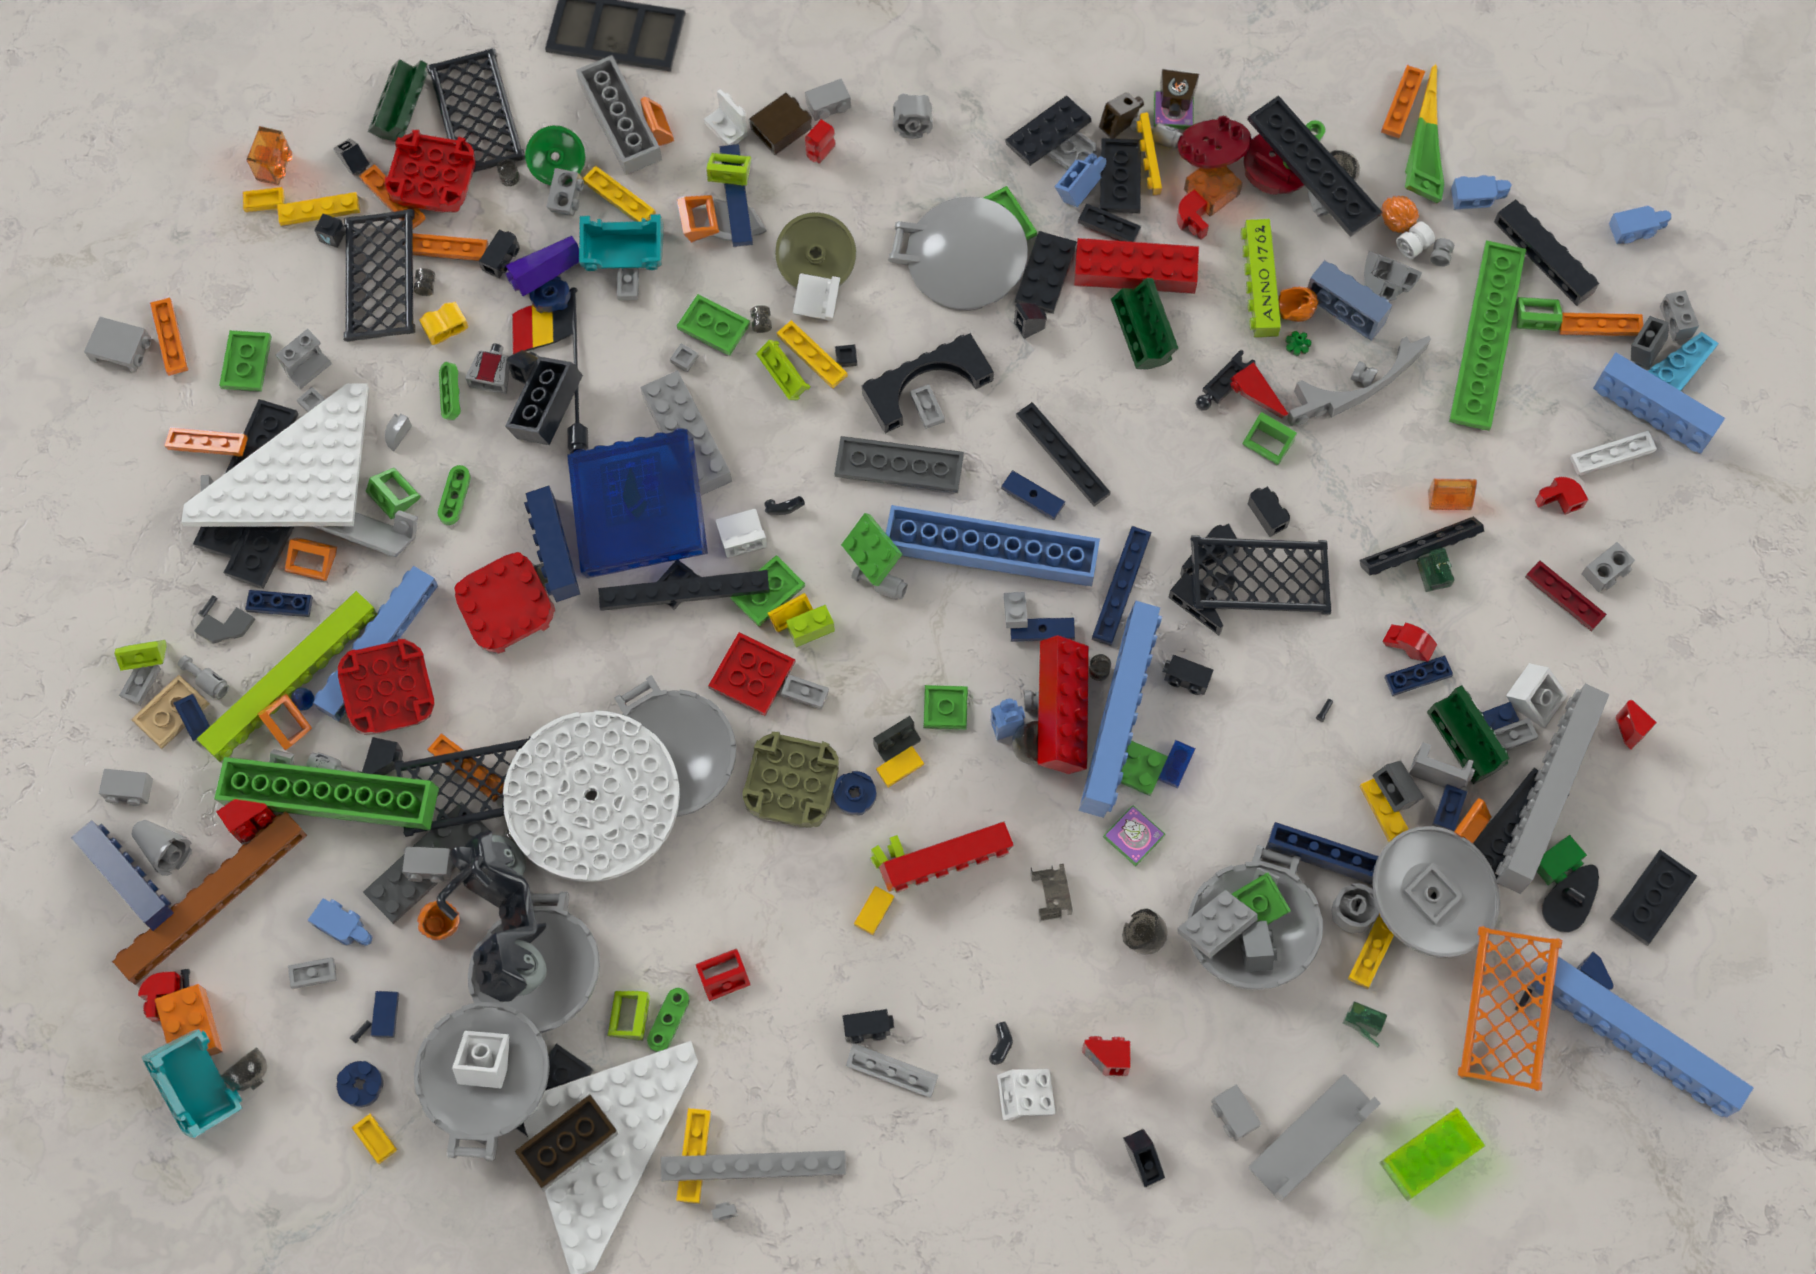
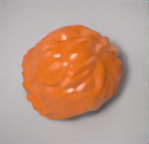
M1393 196L1382 204L1381 215L1384 224L1391 231L1397 233L1409 232V229L1417 223L1419 218L1418 209L1408 197Z
M1303 286L1282 290L1278 298L1281 317L1295 322L1309 320L1317 310L1318 299L1316 293L1310 288Z
M436 901L430 902L420 910L417 919L418 930L422 935L432 940L446 939L452 936L460 923L459 912L451 920L440 910ZM446 901V903H447L455 912H457V911H456V908L453 907L452 904H449L448 901Z

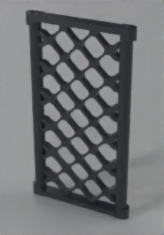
M494 48L433 63L426 67L432 79L447 138L457 140L458 137H455L454 132L459 128L468 131L464 136L466 140L471 134L479 136L475 144L467 142L474 151L478 150L484 153L480 160H475L473 172L525 159V152L520 146ZM488 58L484 63L477 62V60ZM468 63L465 68L458 67V65ZM472 64L480 67L476 74L467 71ZM449 68L446 73L437 72ZM453 69L461 72L457 79L448 76ZM483 70L492 72V76L488 79L479 77ZM464 75L473 77L469 84L460 82ZM445 80L454 82L450 89L442 88L441 84ZM479 80L485 83L481 90L472 87L475 81ZM460 85L466 88L462 95L453 92L456 86ZM488 86L496 87L497 90L491 96L483 93ZM469 91L477 93V96L472 101L464 98ZM450 96L458 98V101L453 106L447 105L445 101ZM481 96L490 99L485 106L477 104ZM462 101L471 104L466 111L457 108ZM492 102L500 103L502 107L497 112L488 109ZM473 107L482 110L478 117L469 114ZM454 112L463 115L459 122L451 121L450 116ZM485 113L494 115L488 123L481 120ZM466 118L475 120L470 128L462 125ZM497 118L505 119L506 124L502 128L493 126ZM478 123L487 126L483 133L474 131ZM490 129L499 132L494 139L485 136ZM501 135L510 136L511 140L505 145L497 142ZM482 140L491 142L488 149L484 150L478 147ZM495 145L503 148L499 155L490 153ZM506 151H510V152H514V153H515V154L503 156ZM487 156H491V157L495 158V159H492V160H488V161L483 162Z
M408 209L344 218V227H346L344 341L350 342L415 333V324H413L414 210ZM405 218L399 224L392 221L393 219ZM384 221L380 226L373 224V222ZM365 223L360 229L354 227V224ZM388 223L395 225L390 234L382 231ZM369 225H372L376 230L371 236L367 237L363 234V231ZM397 231L405 232V238L399 242L392 239ZM379 233L386 236L380 244L373 242V239ZM362 235L366 238V241L360 247L354 245V239ZM388 241L395 243V247L390 252L382 249ZM369 243H372L376 246V249L370 255H367L363 250ZM398 249L404 250L405 257L399 260L392 257ZM379 251H382L386 256L381 262H375L373 257ZM359 254L366 256L361 265L354 263V257ZM388 259H392L395 265L389 271L385 270L382 267ZM372 261L376 264V267L370 273L365 272L363 268L368 262ZM398 267L404 268L405 275H402L400 278L397 279L392 275ZM379 269H382L386 274L380 281H376L373 275ZM359 272L366 274V278L361 283L354 282V275H357ZM389 277H392L396 282L391 288L386 289L383 283ZM369 280H373L376 285L371 291H366L363 286ZM398 285L405 287V293L399 297L392 294ZM378 288H383L386 293L380 299L373 297L374 292ZM359 290H363L366 296L360 302L354 300V294ZM388 296H393L396 299L390 307L384 306L383 301ZM369 298L374 299L376 304L370 310L363 307V304ZM398 304L405 305V312H402L400 315H395L392 312ZM379 306H382L386 309L385 313L380 318L375 317L373 312ZM360 308L365 310L366 314L361 320L354 318V312ZM388 314L396 317L390 326H386L383 323ZM370 316L376 319L371 328H366L363 325ZM398 322L405 324V327L394 328ZM380 324L386 328L373 331ZM363 327L366 332L354 333V330Z
M1191 535L1194 610L1208 608L1321 612L1322 614H1331L1327 540L1311 542L1200 537V535ZM1198 546H1202L1205 551V556L1202 559H1198ZM1215 546L1223 547V550L1226 552V556L1222 560L1217 559L1213 555L1212 550ZM1235 547H1243L1246 557L1242 561L1233 555L1232 552ZM1256 548H1263L1267 554L1263 561H1259L1253 555ZM1276 549H1284L1287 558L1283 562H1280L1273 555ZM1296 549L1304 550L1307 555V559L1303 563H1300L1294 557ZM1317 550L1321 552V563L1314 557ZM1206 556H1210L1216 562V566L1212 570H1209L1202 563ZM1226 557H1231L1237 563L1233 570H1229L1223 564V560ZM1248 557L1257 563V567L1253 571H1249L1243 564ZM1268 558H1271L1278 566L1273 572H1270L1264 566V562ZM1288 559H1292L1298 566L1293 573L1284 566ZM1308 560H1312L1318 566L1314 573H1310L1304 566ZM1199 566L1206 571V576L1202 580L1199 579ZM1218 566L1227 573L1223 580H1219L1213 574V570ZM1238 567H1241L1247 573V577L1243 581H1240L1234 575V571ZM1258 568H1262L1268 574L1264 582H1261L1254 575ZM1278 569H1282L1288 575V579L1283 583L1274 575ZM1299 569L1303 570L1309 577L1305 583H1301L1295 577V573ZM1319 570H1322V583L1315 577ZM1208 576L1217 582V586L1213 590H1209L1203 584V581ZM1228 577H1231L1238 584L1234 591H1230L1224 585V581ZM1248 578H1252L1258 584V588L1254 592H1251L1244 585ZM1269 578L1273 579L1279 586L1275 592H1271L1265 586V582ZM1289 579L1294 580L1299 586L1295 593H1292L1285 586ZM1309 580H1313L1319 586V590L1315 594L1306 588ZM1200 586L1207 592L1205 600H1200ZM1218 587H1222L1228 593L1226 600H1217L1214 591ZM1238 588H1243L1249 596L1246 601H1238V598L1235 596V591ZM1259 588H1262L1269 595L1266 602H1259L1255 596ZM1280 589H1283L1289 595L1287 603L1279 602L1276 597V593ZM1300 590H1304L1309 595L1310 599L1307 603H1300L1296 597ZM1321 590H1323L1324 604H1320L1316 597Z
M531 737L407 762L403 760L396 761L394 767L397 777L403 778L402 771L408 770L412 775L410 779L423 780L418 776L421 767L430 766L433 770L432 775L427 781H431L437 774L445 778V782L438 790L437 797L442 795L448 799V802L443 809L435 807L439 814L437 820L432 821L430 830L505 816L504 802L502 803V808L492 809L488 804L494 795L504 799V796L498 793V790L505 783L506 775H499L495 772V769L501 762L510 766L511 764L504 760L506 751L516 750L518 752ZM494 754L498 758V761L492 768L482 763L485 755ZM473 758L476 762L471 772L461 768L463 759ZM451 762L455 769L449 776L439 772L442 763ZM479 766L489 771L483 780L473 776ZM458 770L467 774L462 784L452 781V777ZM492 774L501 779L494 789L485 784ZM471 778L479 782V786L473 793L464 789L465 784ZM448 783L458 787L452 797L442 793ZM482 787L492 791L486 801L476 797V794ZM460 791L470 795V798L464 805H460L455 801ZM473 799H476L482 803L480 812L471 814L467 806ZM454 803L461 810L458 816L449 818L445 811L450 804ZM403 827L405 837L414 836V833L430 831Z

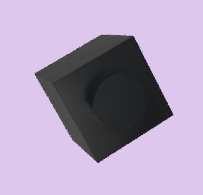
M322 214L314 229L320 242L336 248L339 247L346 233L340 219L326 214Z

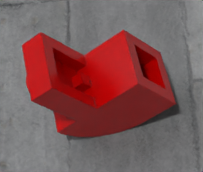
M1195 189L1180 201L1177 224L1181 231L1188 226L1189 231L1193 235H1197L1201 240L1207 236L1209 227L1201 218L1206 213L1208 203Z
M1556 477L1550 486L1544 487L1539 491L1535 502L1539 508L1558 501L1564 515L1584 508L1589 499L1577 481L1568 477Z
M1406 622L1404 626L1391 624L1382 641L1387 647L1403 649L1410 659L1429 662L1437 646L1435 640L1425 630Z
M175 971L155 973L145 979L140 986L138 996L143 1000H147V1002H144L143 1012L146 1018L152 1022L160 1021L155 999L181 990V976Z

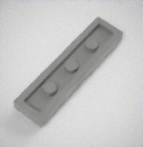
M855 1043L851 1047L846 1064L850 1068L930 1098L938 1078L937 1074Z

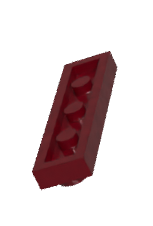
M1541 560L1525 576L1527 580L1591 632L1607 615Z

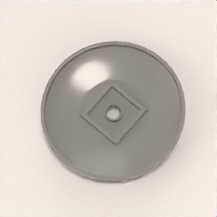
M1416 827L1404 831L1393 838L1384 847L1377 859L1373 874V893L1376 906L1390 931L1411 949L1431 957H1457L1478 947L1480 935H1477L1478 927L1485 926L1486 928L1494 929L1500 908V895L1496 877L1485 856L1466 838H1461L1455 832L1440 827ZM1428 889L1436 893V900L1429 897Z

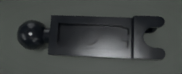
M1238 351L1231 358V361L1203 387L1202 391L1206 395L1197 397L1196 407L1201 411H1206L1211 407L1212 400L1218 404L1233 389L1230 384L1232 382L1230 378L1253 362L1256 365L1255 360L1243 363L1242 355L1244 351Z

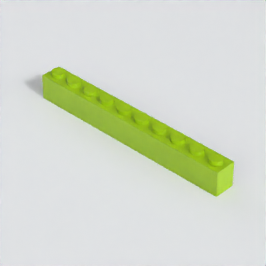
M355 591L202 733L197 740L219 762L224 757H229L234 748L239 744H243L248 739L249 734L264 724L257 713L284 694H287L291 699L303 684L310 682L318 670L326 667L334 655L341 653L344 646L350 640L357 638L360 631L376 618L378 614L375 608ZM279 705L269 715L275 714L281 708V705Z

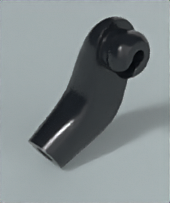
M801 496L775 504L773 499H769L764 503L766 507L765 512L769 515L790 514L805 505V501Z
M1000 1022L995 1025L998 1041L989 1056V1061L993 1065L1004 1062L1013 1044V1038L1006 1022Z

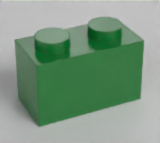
M1569 834L1544 853L1537 873L1548 886L1553 882L1559 884L1567 877L1566 872L1570 869L1576 871L1584 864L1582 860L1587 854Z

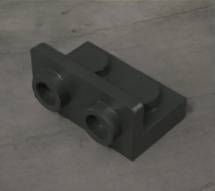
M910 716L873 738L874 747L884 762L889 761L921 741L920 736L915 730L914 721Z

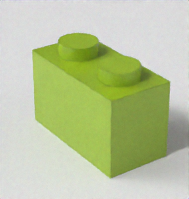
M826 604L786 620L787 629L795 647L835 632L834 622Z

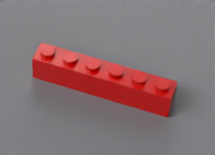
M1005 821L885 861L879 868L888 892L895 890L896 893L908 889V885L913 883L919 886L929 881L928 878L936 876L939 879L949 875L948 871L956 869L957 872L969 868V864L976 862L977 865L988 862L989 857L996 855L997 858L1006 856L1014 844Z

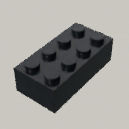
M539 356L505 427L516 439L550 445L583 374L572 362Z

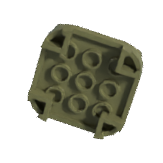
M771 731V734L763 736L754 745L745 787L743 788V800L746 810L758 818L804 828L820 826L829 812L833 789L839 772V758L836 751L829 743L824 741L818 743Z

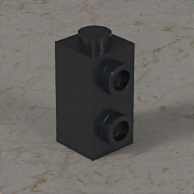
M500 229L497 231L479 260L482 271L499 279L503 273L507 272L506 265L510 263L513 257L517 256L520 249L517 237L512 232H504Z
M1267 486L1263 489L1257 488L1250 493L1247 504L1269 537L1288 528L1290 515L1285 508L1281 507L1278 496L1274 491L1271 492Z
M1173 654L1171 661H1166L1162 672L1166 673L1164 680L1173 687L1181 686L1188 689L1194 695H1205L1214 670Z
M887 1009L842 1015L846 1042L850 1041L851 1044L863 1043L864 1039L873 1038V1041L887 1039L886 1036L891 1035L890 1029L894 1028L893 1015H888Z

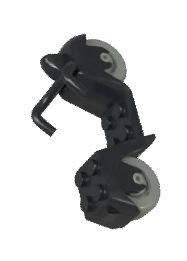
M490 830L474 836L465 847H456L449 852L450 859L460 870V873L438 894L436 902L440 910L453 920L458 913L445 900L463 882L467 889L499 908V917L501 918L503 931L492 934L474 952L473 962L476 968V980L480 992L500 1002H509L517 996L530 994L545 979L546 964L544 958L530 943L545 930L546 923L536 924L529 884L522 877L526 870V860L523 852L511 839L501 835H492L493 833Z

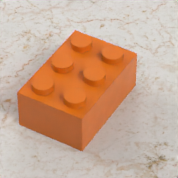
M196 984L155 999L166 1043L199 1029L204 1031L210 1040V1043L207 1044V1051L210 1056L223 1052L205 988Z

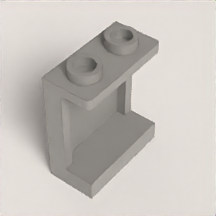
M99 317L84 353L90 361L98 363L99 359L127 366L132 372H136L138 367L142 365L143 355L151 344V337L145 328Z
M308 329L276 354L287 377L300 390L332 364L322 353L319 347L320 341Z
M1423 742L1415 754L1409 774L1444 788L1446 784L1459 789L1462 787L1466 788L1475 769L1471 768L1473 761L1468 760L1464 768L1459 769L1429 758L1427 756L1431 745Z

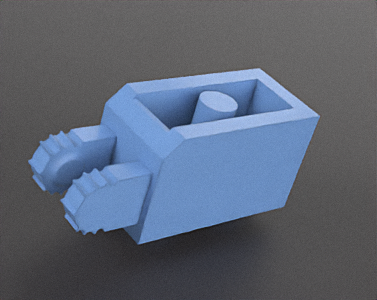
M1091 153L1084 161L1075 160L1055 185V189L1063 202L1076 207L1082 203L1101 179L1100 173L1106 165L1104 157L1100 156L1097 158V155Z
M1487 175L1455 178L1451 187L1454 210L1489 208L1494 204L1495 199L1508 196L1512 184L1508 180H1495V176Z
M1644 206L1614 213L1609 226L1616 244H1628L1637 239L1652 238L1657 230L1666 228L1671 220V213L1667 210L1655 212L1652 207Z
M1011 698L1003 700L1000 705L991 709L990 722L997 740L1022 733V725H1025V713L1022 706L1018 707L1016 700L1013 701Z
M323 898L308 919L314 927L344 945L352 944L354 940L364 946L372 943V935L363 928L364 925L359 920L361 917L351 910L348 913L341 909L342 905L333 899L329 902Z

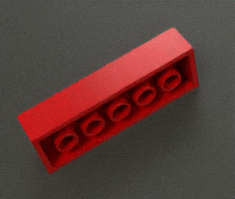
M1078 238L1074 286L1135 289L1146 278H1153L1157 291L1195 294L1198 282L1199 246Z
M1059 635L1040 641L1038 765L1066 774H1072L1087 769L1089 646Z

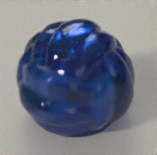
M297 688L292 693L291 700L298 710H308L313 705L314 695L307 688Z

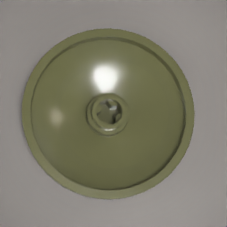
M820 212L802 214L792 219L779 234L775 248L777 267L782 277L795 289H797L800 274L832 279V276L839 277L840 287L849 278L855 265L856 245L854 238L844 223L829 214Z

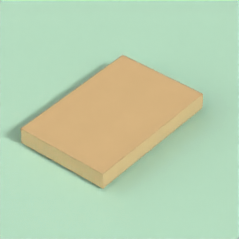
M178 675L131 720L163 749L185 728L173 703L191 694H194L202 711L209 703Z

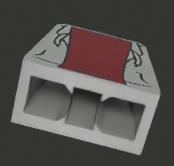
M493 343L490 352L478 351L466 375L469 387L507 394L509 367L506 360L508 357L502 354L504 349L502 345Z

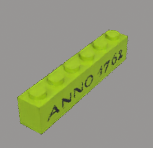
M1270 219L1246 220L1244 228H1241V240H1245L1242 254L1243 258H1246L1247 261L1244 264V274L1248 276L1246 293L1250 294L1248 312H1252L1249 327L1250 330H1253L1254 338L1278 337L1281 322Z

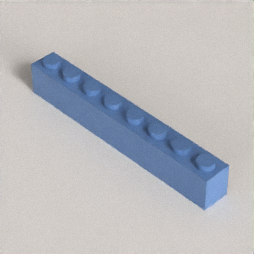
M415 566L410 571L408 570L404 574L401 584L392 590L390 599L379 608L376 618L367 624L365 633L354 642L352 648L358 650L400 639L438 587L435 578ZM337 670L329 676L323 690L317 692L313 703L318 710L339 722L346 713Z

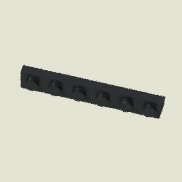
M1033 402L1016 413L1017 419L1093 506H1096L1110 496L1111 491Z
M1473 516L1360 559V566L1369 576L1376 575L1391 567H1397L1404 562L1416 560L1420 556L1436 552L1443 547L1455 545L1467 538H1473L1477 534L1485 532L1484 525Z

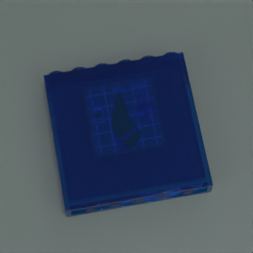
M678 428L670 433L659 432L647 438L636 437L633 441H617L613 445H598L594 449H580L572 454H567L580 572L587 579L708 554L693 435L688 429Z

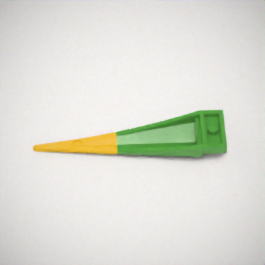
M1435 64L1431 68L1405 170L1407 174L1405 189L1435 203H1439L1442 201L1444 178L1438 139L1437 65Z

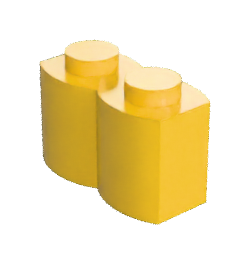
M456 302L445 303L439 310L426 312L419 319L421 327L432 345L439 344L450 336L457 335L469 328Z

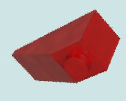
M1254 362L1230 378L1232 381L1230 383L1231 387L1236 393H1240L1244 398L1281 419L1288 415V412Z

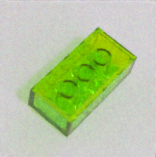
M1457 1107L1384 1158L1380 1165L1406 1201H1409L1486 1145Z

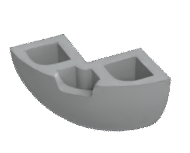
M1369 251L1365 262L1364 280L1365 285L1372 292L1386 298L1388 301H1393L1402 292H1409L1418 282L1423 272Z

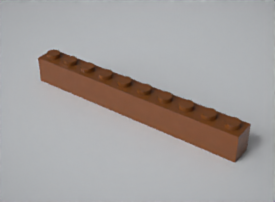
M286 811L283 814L277 815L266 829H261L256 833L255 838L251 842L242 845L236 855L226 859L221 864V868L215 873L206 876L199 887L190 890L184 900L174 904L170 908L174 914L154 931L149 929L147 932L138 935L134 939V943L118 952L112 962L128 981L136 985L302 841L307 834Z

